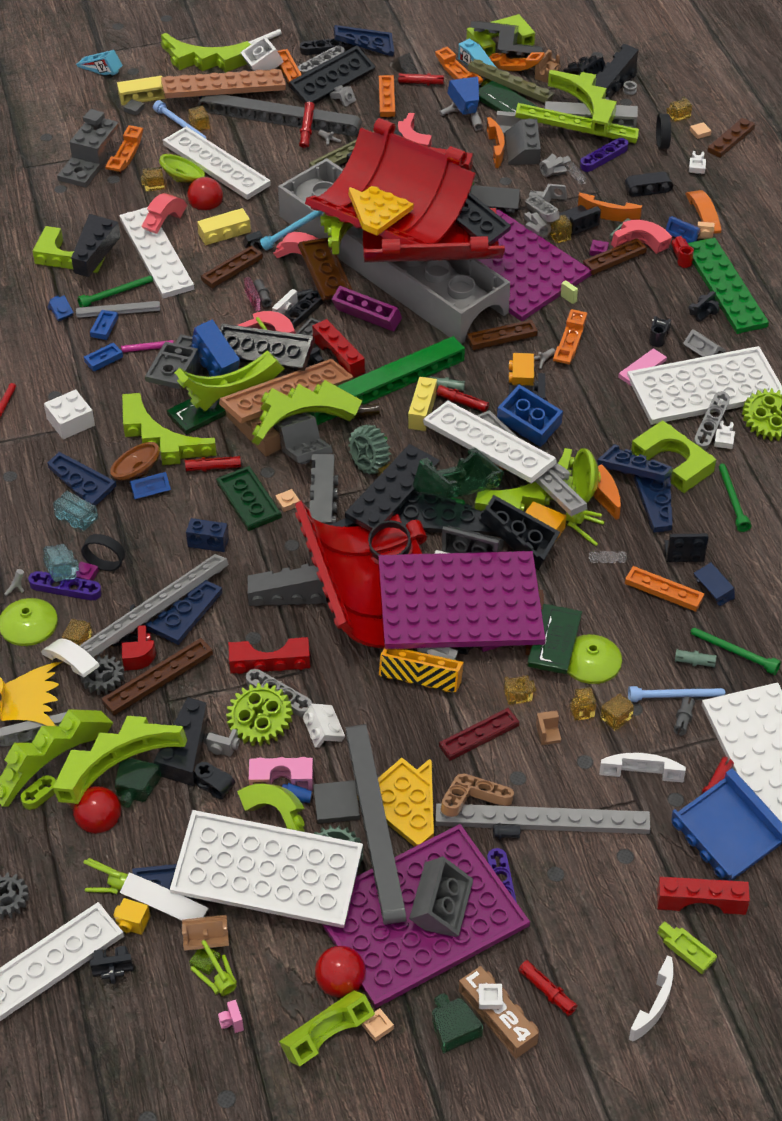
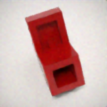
M146 625L138 626V642L122 643L124 671L143 669L154 661L156 650L154 640H151V633H147Z

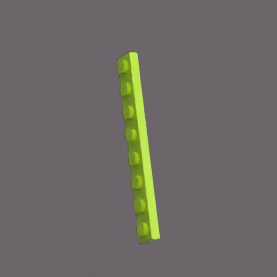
M521 103L517 105L516 118L537 119V123L594 134L591 133V118ZM612 123L606 136L594 135L611 139L625 138L629 143H637L639 129Z

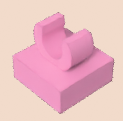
M236 1000L227 1002L228 1011L218 1014L221 1029L232 1025L235 1033L243 1031V1021Z

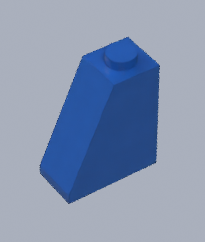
M478 77L450 80L447 93L462 114L476 113L479 102Z

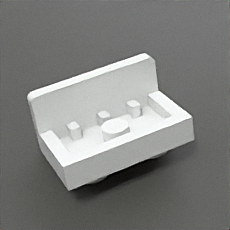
M323 704L310 705L303 715V720L314 746L320 748L324 741L342 742L345 734L333 706Z

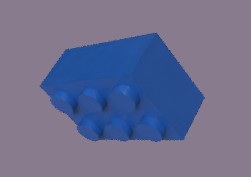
M213 319L194 327L191 347L198 348L201 365L207 368L210 377L221 376L238 370L240 359Z
M520 384L499 405L497 410V418L503 424L539 447L562 424V410Z

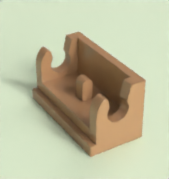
M547 50L545 56L535 65L536 80L548 83L549 71H558L561 68L559 54L556 55V59H553L552 51Z
M227 915L183 919L184 951L204 949L202 940H205L210 948L229 946Z

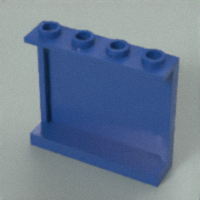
M733 768L726 772L723 780L680 811L674 809L672 812L671 821L673 826L685 834L687 842L699 850L701 858L713 866L715 874L721 880H734L782 844V822Z

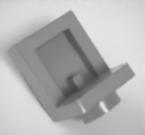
M340 85L335 87V91L330 93L331 99H341L344 107L356 101L351 86L343 87Z
M236 729L232 730L229 738L209 733L206 738L208 751L216 755L221 754L231 757L234 750H237L240 745V738H238Z

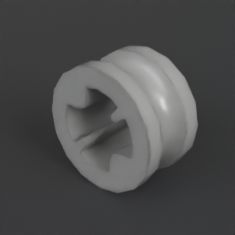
M626 81L623 85L624 94H636L637 84L633 81Z

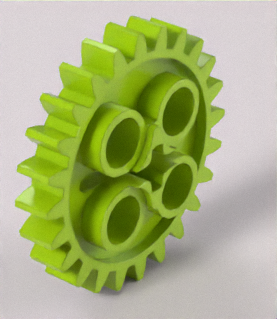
M764 388L762 393L757 390L756 394L751 393L750 398L747 397L742 412V415H744L743 421H747L746 427L751 426L750 432L756 431L757 437L762 434L763 439L768 436L770 441L773 440V437L780 441L782 436V395L780 390L774 393L773 388H771L770 392H767Z
M258 683L256 688H253L250 684L248 691L242 688V695L235 693L237 700L231 699L232 706H227L229 712L226 714L227 720H229L227 724L231 732L233 729L237 730L238 738H242L244 744L250 740L251 746L256 741H258L260 746H262L263 741H266L269 745L271 738L278 741L277 735L284 736L283 729L289 730L288 723L292 722L291 715H293L292 705L288 695H284L282 689L277 691L276 685L269 689L268 683L263 688ZM273 708H278L273 712L270 711ZM245 717H250V718H249L248 720H246V721H243V720H242V719L245 718Z

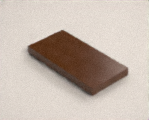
M328 238L299 242L298 247L322 301L331 300L339 286L352 290L337 254H332V247L328 246Z

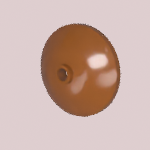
M146 442L129 449L114 462L110 469V474L114 479L122 481L146 475L159 457V446L155 442Z

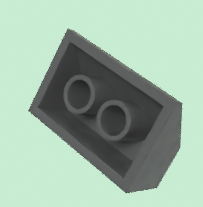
M521 119L505 132L508 165L540 164L541 148L537 119Z
M472 185L471 194L487 207L496 208V210L505 209V212L515 213V210H519L520 189Z
M443 526L442 551L503 552V539L458 527Z
M444 856L425 862L409 919L425 931L454 937L459 936L473 878Z

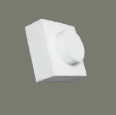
M479 984V1009H502V984Z

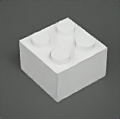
M265 35L240 52L253 71L275 69L284 62L276 48Z
M76 389L44 403L48 421L63 440L95 426L92 409Z

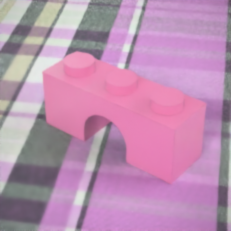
M279 757L249 759V786L253 784H272L276 778L285 777L291 781V784L313 791V758Z

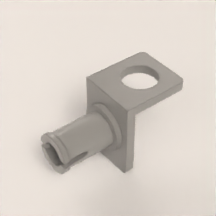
M548 184L544 192L531 190L529 197L539 196L548 203H550L551 199L566 200V186ZM560 189L563 194L557 195L554 190Z

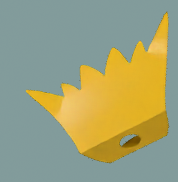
M62 662L39 667L8 683H5L0 677V693L2 697L0 701L1 721L28 720L46 726H56L50 717L44 713L53 710L43 704L58 700L55 696L46 692L56 688L59 684L45 680L55 674V672H47Z

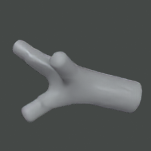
M454 102L447 108L439 111L441 116L451 112H460L458 108H455Z
M319 130L318 135L325 138L326 145H329V140L341 143L340 139L332 136L334 132L327 133Z
M554 348L544 353L538 352L539 356L534 357V360L541 359L539 369H542L544 362L555 354Z
M17 569L10 587L4 593L6 596L16 587H18L21 593L24 592L21 585L24 574L23 570Z

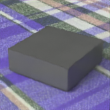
M131 99L123 107V110L137 116L145 106L144 103Z
M90 109L83 116V122L97 126L105 118L104 112Z

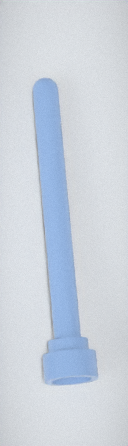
M157 100L154 103L153 110L155 112L165 114L183 128L187 126L207 139L201 132L168 110L164 102Z
M629 686L628 701L629 703L638 702L642 698L718 697L725 695L726 692L722 688L642 690L638 686Z

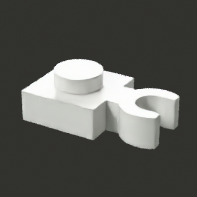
M693 151L689 162V172L705 174L706 159H704V152L701 155H696V152Z
M721 420L719 429L716 430L714 447L732 449L735 431H733L734 424L730 422V426H724V421Z

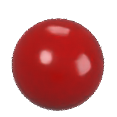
M200 177L190 184L187 191V199L189 204L195 209L211 210L222 203L223 191L216 180L209 177Z
M102 786L88 788L80 802L73 805V816L77 825L89 833H102L110 830L117 824L121 815V804L118 797L113 791Z
M334 946L327 949L318 958L315 966V978L319 987L326 994L336 998H343L353 990L358 991L366 976V967L362 957L357 951L347 946Z

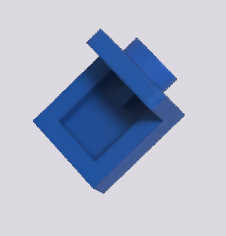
M65 295L61 297L55 296L50 299L48 309L52 310L57 321L74 314Z

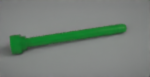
M147 276L92 296H78V304L80 307H89L92 302L153 281V277Z
M720 464L719 470L737 517L735 521L736 528L739 532H746L752 527L750 519L743 514L726 465Z
M691 629L692 635L760 664L772 675H776L780 668L781 661L774 657L766 659L700 629Z

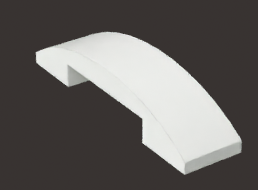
M58 639L41 651L42 655L51 660L58 658L69 664L73 672L82 677L87 676L100 667L99 663L89 653L67 639Z
M623 753L601 759L599 775L620 777L621 770L662 774V781L683 783L686 767L658 755Z
M132 873L128 874L120 891L125 896L181 921L183 919L205 917L209 909L182 895L170 893L169 889Z
M668 955L658 973L656 985L662 988L649 1014L641 1010L639 1011L630 1030L629 1040L635 1041L645 1035L657 1023L667 1005L673 980L672 957Z

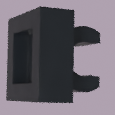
M259 230L244 237L243 244L245 248L248 246L254 247V244L258 245L259 249L262 248L260 239H262L263 235Z

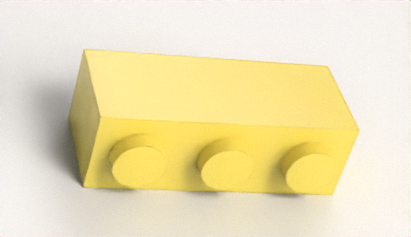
M162 76L117 82L121 106L126 105L131 99L139 102L166 99L161 84Z
M243 208L197 221L198 234L205 246L251 232L250 219Z
M419 377L408 413V429L426 431L427 426L424 425L423 419L432 413L437 396V379Z

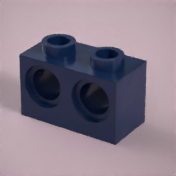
M191 518L186 530L188 547L225 552L229 540L228 523Z

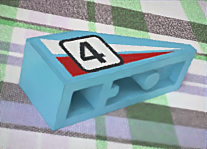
M470 38L459 43L458 59L466 65L476 59L483 61L485 64L495 66L478 43Z
M114 50L85 56L76 64L79 68L101 75H115L119 72L118 69L123 66Z

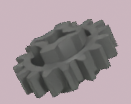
M98 655L96 661L100 667L85 677L80 676L85 689L89 688L90 693L96 690L97 695H100L101 691L108 694V690L114 691L115 686L121 687V681L125 679V672L121 661L116 662L115 657L108 659V655H105L104 658Z
M6 873L5 877L0 875L1 920L4 919L5 915L12 918V913L14 912L20 914L19 908H26L27 906L25 901L29 900L28 886L25 885L23 878L18 879L17 874L12 878L9 873Z

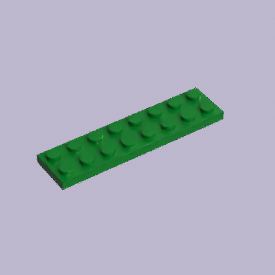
M716 238L688 243L694 249L693 265L710 292H716L715 300L719 302V307L736 334L767 328L769 321Z

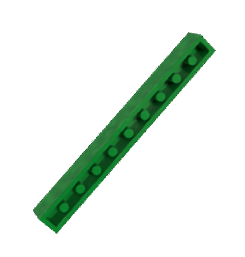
M452 336L340 384L337 387L362 400L361 404L365 405L417 382L419 377L431 376L465 360V347ZM307 412L316 418L317 425L337 417L327 413Z

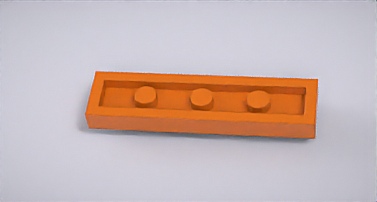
M288 49L278 51L284 61L279 65V68L289 84V81L302 74Z
M394 75L379 76L380 117H395Z
M635 566L631 568L625 578L626 585L697 612L705 595L702 592Z

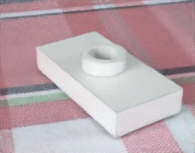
M294 289L290 290L272 307V311L284 315L298 303L297 291Z

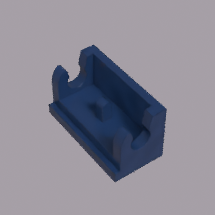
M712 563L694 572L697 582L703 584L714 599L718 601L717 604L719 606L735 599L734 587Z

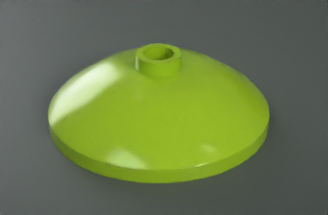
M163 154L160 156L159 163L161 167L176 182L191 183L197 178L205 176V172L186 158L173 154Z
M582 448L575 456L572 476L573 484L576 485L575 492L588 503L598 487L601 474L593 454L588 449Z
M37 598L15 601L7 606L0 615V633L2 637L9 643L18 646H31L45 641L54 633L58 624V617L54 607L50 603Z
M592 634L578 636L575 640L567 673L575 680L587 684L607 682L614 678L621 668V652L611 640Z

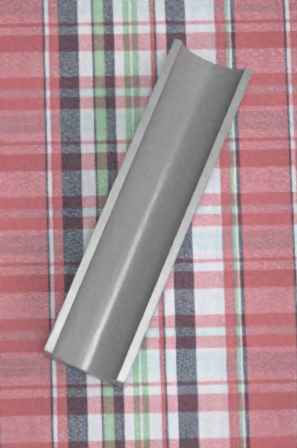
M326 158L279 185L280 217L291 225L315 211L311 209V206L305 204L306 198L313 195L320 196L327 191L338 179L343 169ZM323 214L297 229L300 232L309 233L318 239L328 238V233H324V226H321L320 216H324ZM352 226L341 241L339 254H337L338 259L448 337L454 336L461 344L465 342L471 323L485 308L490 306L503 316L509 313L510 281L477 259L364 263L363 229Z

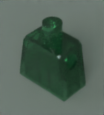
M132 758L120 761L115 780L116 794L121 797L119 800L120 804L129 808L133 800L145 802L161 779L160 766Z
M443 993L434 999L437 1008L432 1010V1023L443 1054L482 1037L483 1024L462 998L450 1002L447 995Z

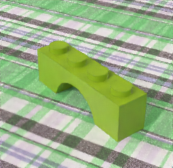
M353 990L281 1039L279 1043L288 1060L300 1067L319 1054L320 1046L329 1037L342 1030L358 1027L375 1015L365 994Z

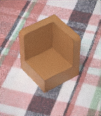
M557 710L537 713L536 728L541 745L561 742Z

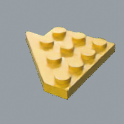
M371 186L363 192L351 187L349 188L348 194L362 229L375 235H379L411 212L414 204L408 200L382 191L378 187Z
M401 758L378 777L387 824L415 847L434 837L432 761L429 759L416 769Z

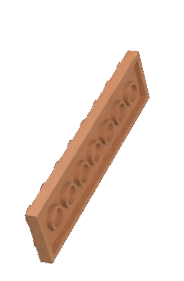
M281 69L161 77L165 98L286 90Z
M329 359L306 367L305 371L298 370L222 397L219 404L242 424L262 415L263 410L260 409L262 402L260 400L265 392L268 393L271 388L288 395L290 389H295L298 384L314 391L316 385H321L324 380L338 386L352 380L354 377L333 359Z

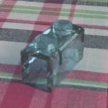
M69 491L64 492L61 498L59 497L53 503L55 516L59 520H66L73 528L78 527L85 531L98 518L96 506Z
M65 544L56 545L55 547L53 545L45 546L43 548V562L55 582L63 581L64 579H75L76 571L79 570V564L77 559L74 560L72 550L69 551Z

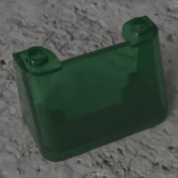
M472 448L468 450L469 456L466 459H459L457 466L436 471L437 468L432 465L428 458L421 459L413 482V488L421 494L448 499L498 487L504 471L478 449Z

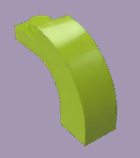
M253 784L237 791L245 811H255L265 805H273L280 811L287 829L305 832L304 821L298 815V812L304 810V807L297 796L288 789L273 784Z

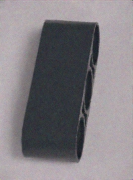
M662 171L629 176L625 179V186L630 196L637 197L667 193L673 189V182L669 174Z

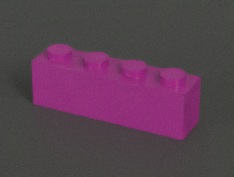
M339 286L332 298L337 310L393 332L402 319L397 307Z

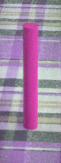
M165 341L121 346L123 353L160 349Z

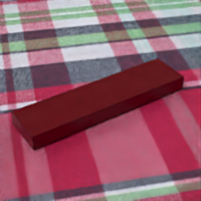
M506 708L439 742V747L449 761L518 727L519 720L509 708Z

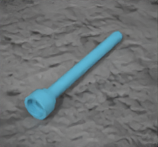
M315 210L275 235L263 237L260 239L262 247L268 251L273 248L276 241L323 214V211Z

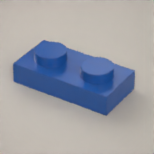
M671 216L665 230L671 236H682L683 239L690 243L697 241L701 228Z
M101 310L90 331V336L107 340L118 319V312Z
M113 342L84 356V362L95 371L122 358L123 352Z
M166 472L129 481L134 499L171 490Z

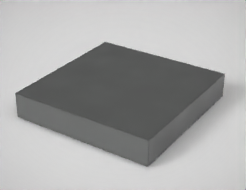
M355 780L313 784L317 824L360 819Z

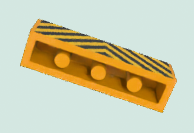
M384 648L380 654L379 675L388 679L424 685L428 688L442 689L446 692H457L462 681L464 662L407 649Z

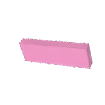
M653 348L621 371L618 378L631 386L627 376L628 371L659 366L666 361L667 357Z

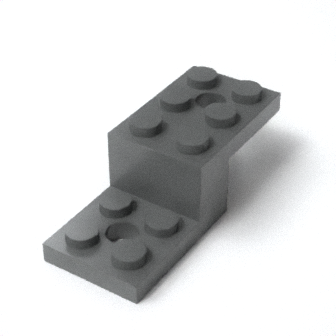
M471 21L470 28H474V31L483 32L487 29L489 33H499L498 49L501 50V53L510 54L512 51H516L517 55H526V53L531 52L545 53L546 47L517 44L519 28L517 25Z
M105 118L97 126L85 122L69 142L72 158L57 175L58 181L86 188L107 162L105 145L118 130L119 122Z
M180 334L176 343L165 341L146 373L145 381L179 389L181 386L177 381L179 378L174 373L179 368L197 376L202 365L198 348L191 347L193 338Z
M309 413L290 416L273 426L280 434L282 452L297 463H309L312 459V454L333 453L331 445L320 439L316 418Z

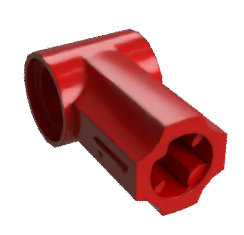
M678 236L672 240L671 246L678 258L677 264L680 267L688 268L693 262L694 249L688 245L686 239Z

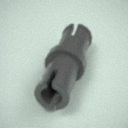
M255 280L253 286L257 292V298L260 299L263 307H270L272 300L269 296L268 288L265 287L263 280Z
M690 697L682 699L681 707L676 713L677 720L673 731L677 734L680 728V736L686 734L688 723L691 722L693 717L692 710L695 700L691 698L690 704H688Z

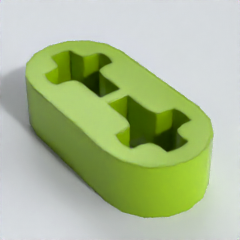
M49 775L43 776L25 789L21 794L23 807L28 810L36 809L55 794L53 789L56 782L55 778Z

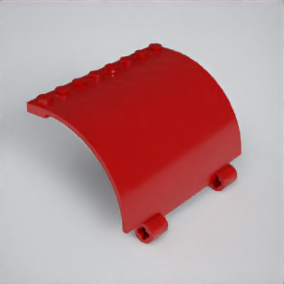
M381 118L376 120L373 128L374 132L360 128L353 152L338 179L320 196L313 195L307 197L305 204L311 206L313 210L323 211L327 216L337 217L341 222H349L354 227L362 229L348 194L349 188L351 187L363 192L371 186L378 187L382 191L392 193L394 196L404 198L414 204L411 212L379 234L382 236V239H400V245L437 244L458 218L475 178V172L461 167L466 162L467 152L453 146L447 149L446 154L394 134L395 124Z
M490 208L496 213V208ZM456 223L453 224L447 234L437 244L400 245V239H382L380 235L370 234L363 230L364 263L502 259L505 251V245L499 246L498 240L488 246V236L472 237Z
M302 500L295 503L297 509L295 515L303 525L300 529L308 539L306 545L309 551L313 553L311 559L314 565L319 569L317 575L320 581L324 583L322 589L330 600L328 606L331 612L335 613L334 622L337 628H342L351 639L360 644L375 648H385L379 561L372 555L369 548L368 537L370 531L361 526L339 527L319 522L312 518L310 510ZM398 514L390 519L402 523ZM412 520L406 524L411 537V549L408 554H423L419 545L427 540V536L421 521ZM385 528L373 537L371 546L381 555H397L407 546L408 537L400 529Z

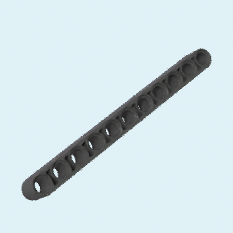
M229 95L202 96L198 103V108L205 113L302 128L305 107ZM314 109L311 130H323L330 133L355 136L359 131L362 121L355 115Z
M367 725L345 727L346 738L383 924L405 922V907Z

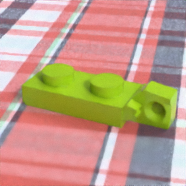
M665 921L659 926L657 933L664 939L663 942L667 947L699 973L703 974L716 961V954L685 929L677 927L674 929Z

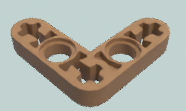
M459 774L455 777L442 799L441 812L446 816H457L469 796L500 806H509L512 804L514 791L509 787L475 776Z

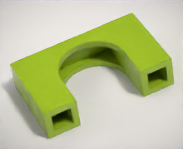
M520 14L491 22L519 26L517 44L535 45V32ZM467 28L466 40L470 38L478 43L488 57H490L492 53H495L496 46L492 38L499 36V33H489L487 29L479 32L474 31V28Z
M45 226L32 251L35 264L73 269L71 257L74 251L68 252L59 249L63 243L61 228ZM103 259V260L101 261V263L97 266V268L93 271L94 273H98V271H99V269H100V267H101V265H102L104 259Z
M663 420L632 441V454L635 456L640 454L646 456V460L665 451L679 453L687 460L675 468L671 476V484L683 493L711 475L715 470L716 459L711 454H708Z

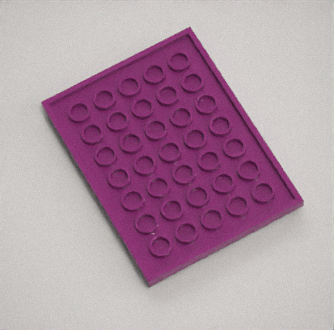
M499 209L496 210V214L511 225V230L498 239L499 246L505 245L504 256L502 259H477L510 281L509 313L520 321L525 320L561 296V284L565 280L576 286L592 275L588 267L544 238L526 229L524 225Z
M533 551L379 555L385 649L545 645L546 639Z
M459 824L394 857L405 907V922L383 924L373 869H370L356 876L345 927L340 928L322 924L335 946L350 947L362 957L366 967V976L361 987L376 1009L530 926V921L464 828ZM442 856L473 878L463 922L457 937L425 931L409 919L425 862Z

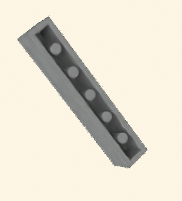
M545 101V109L592 119L591 113L584 103ZM616 105V114L612 123L636 128L638 106Z

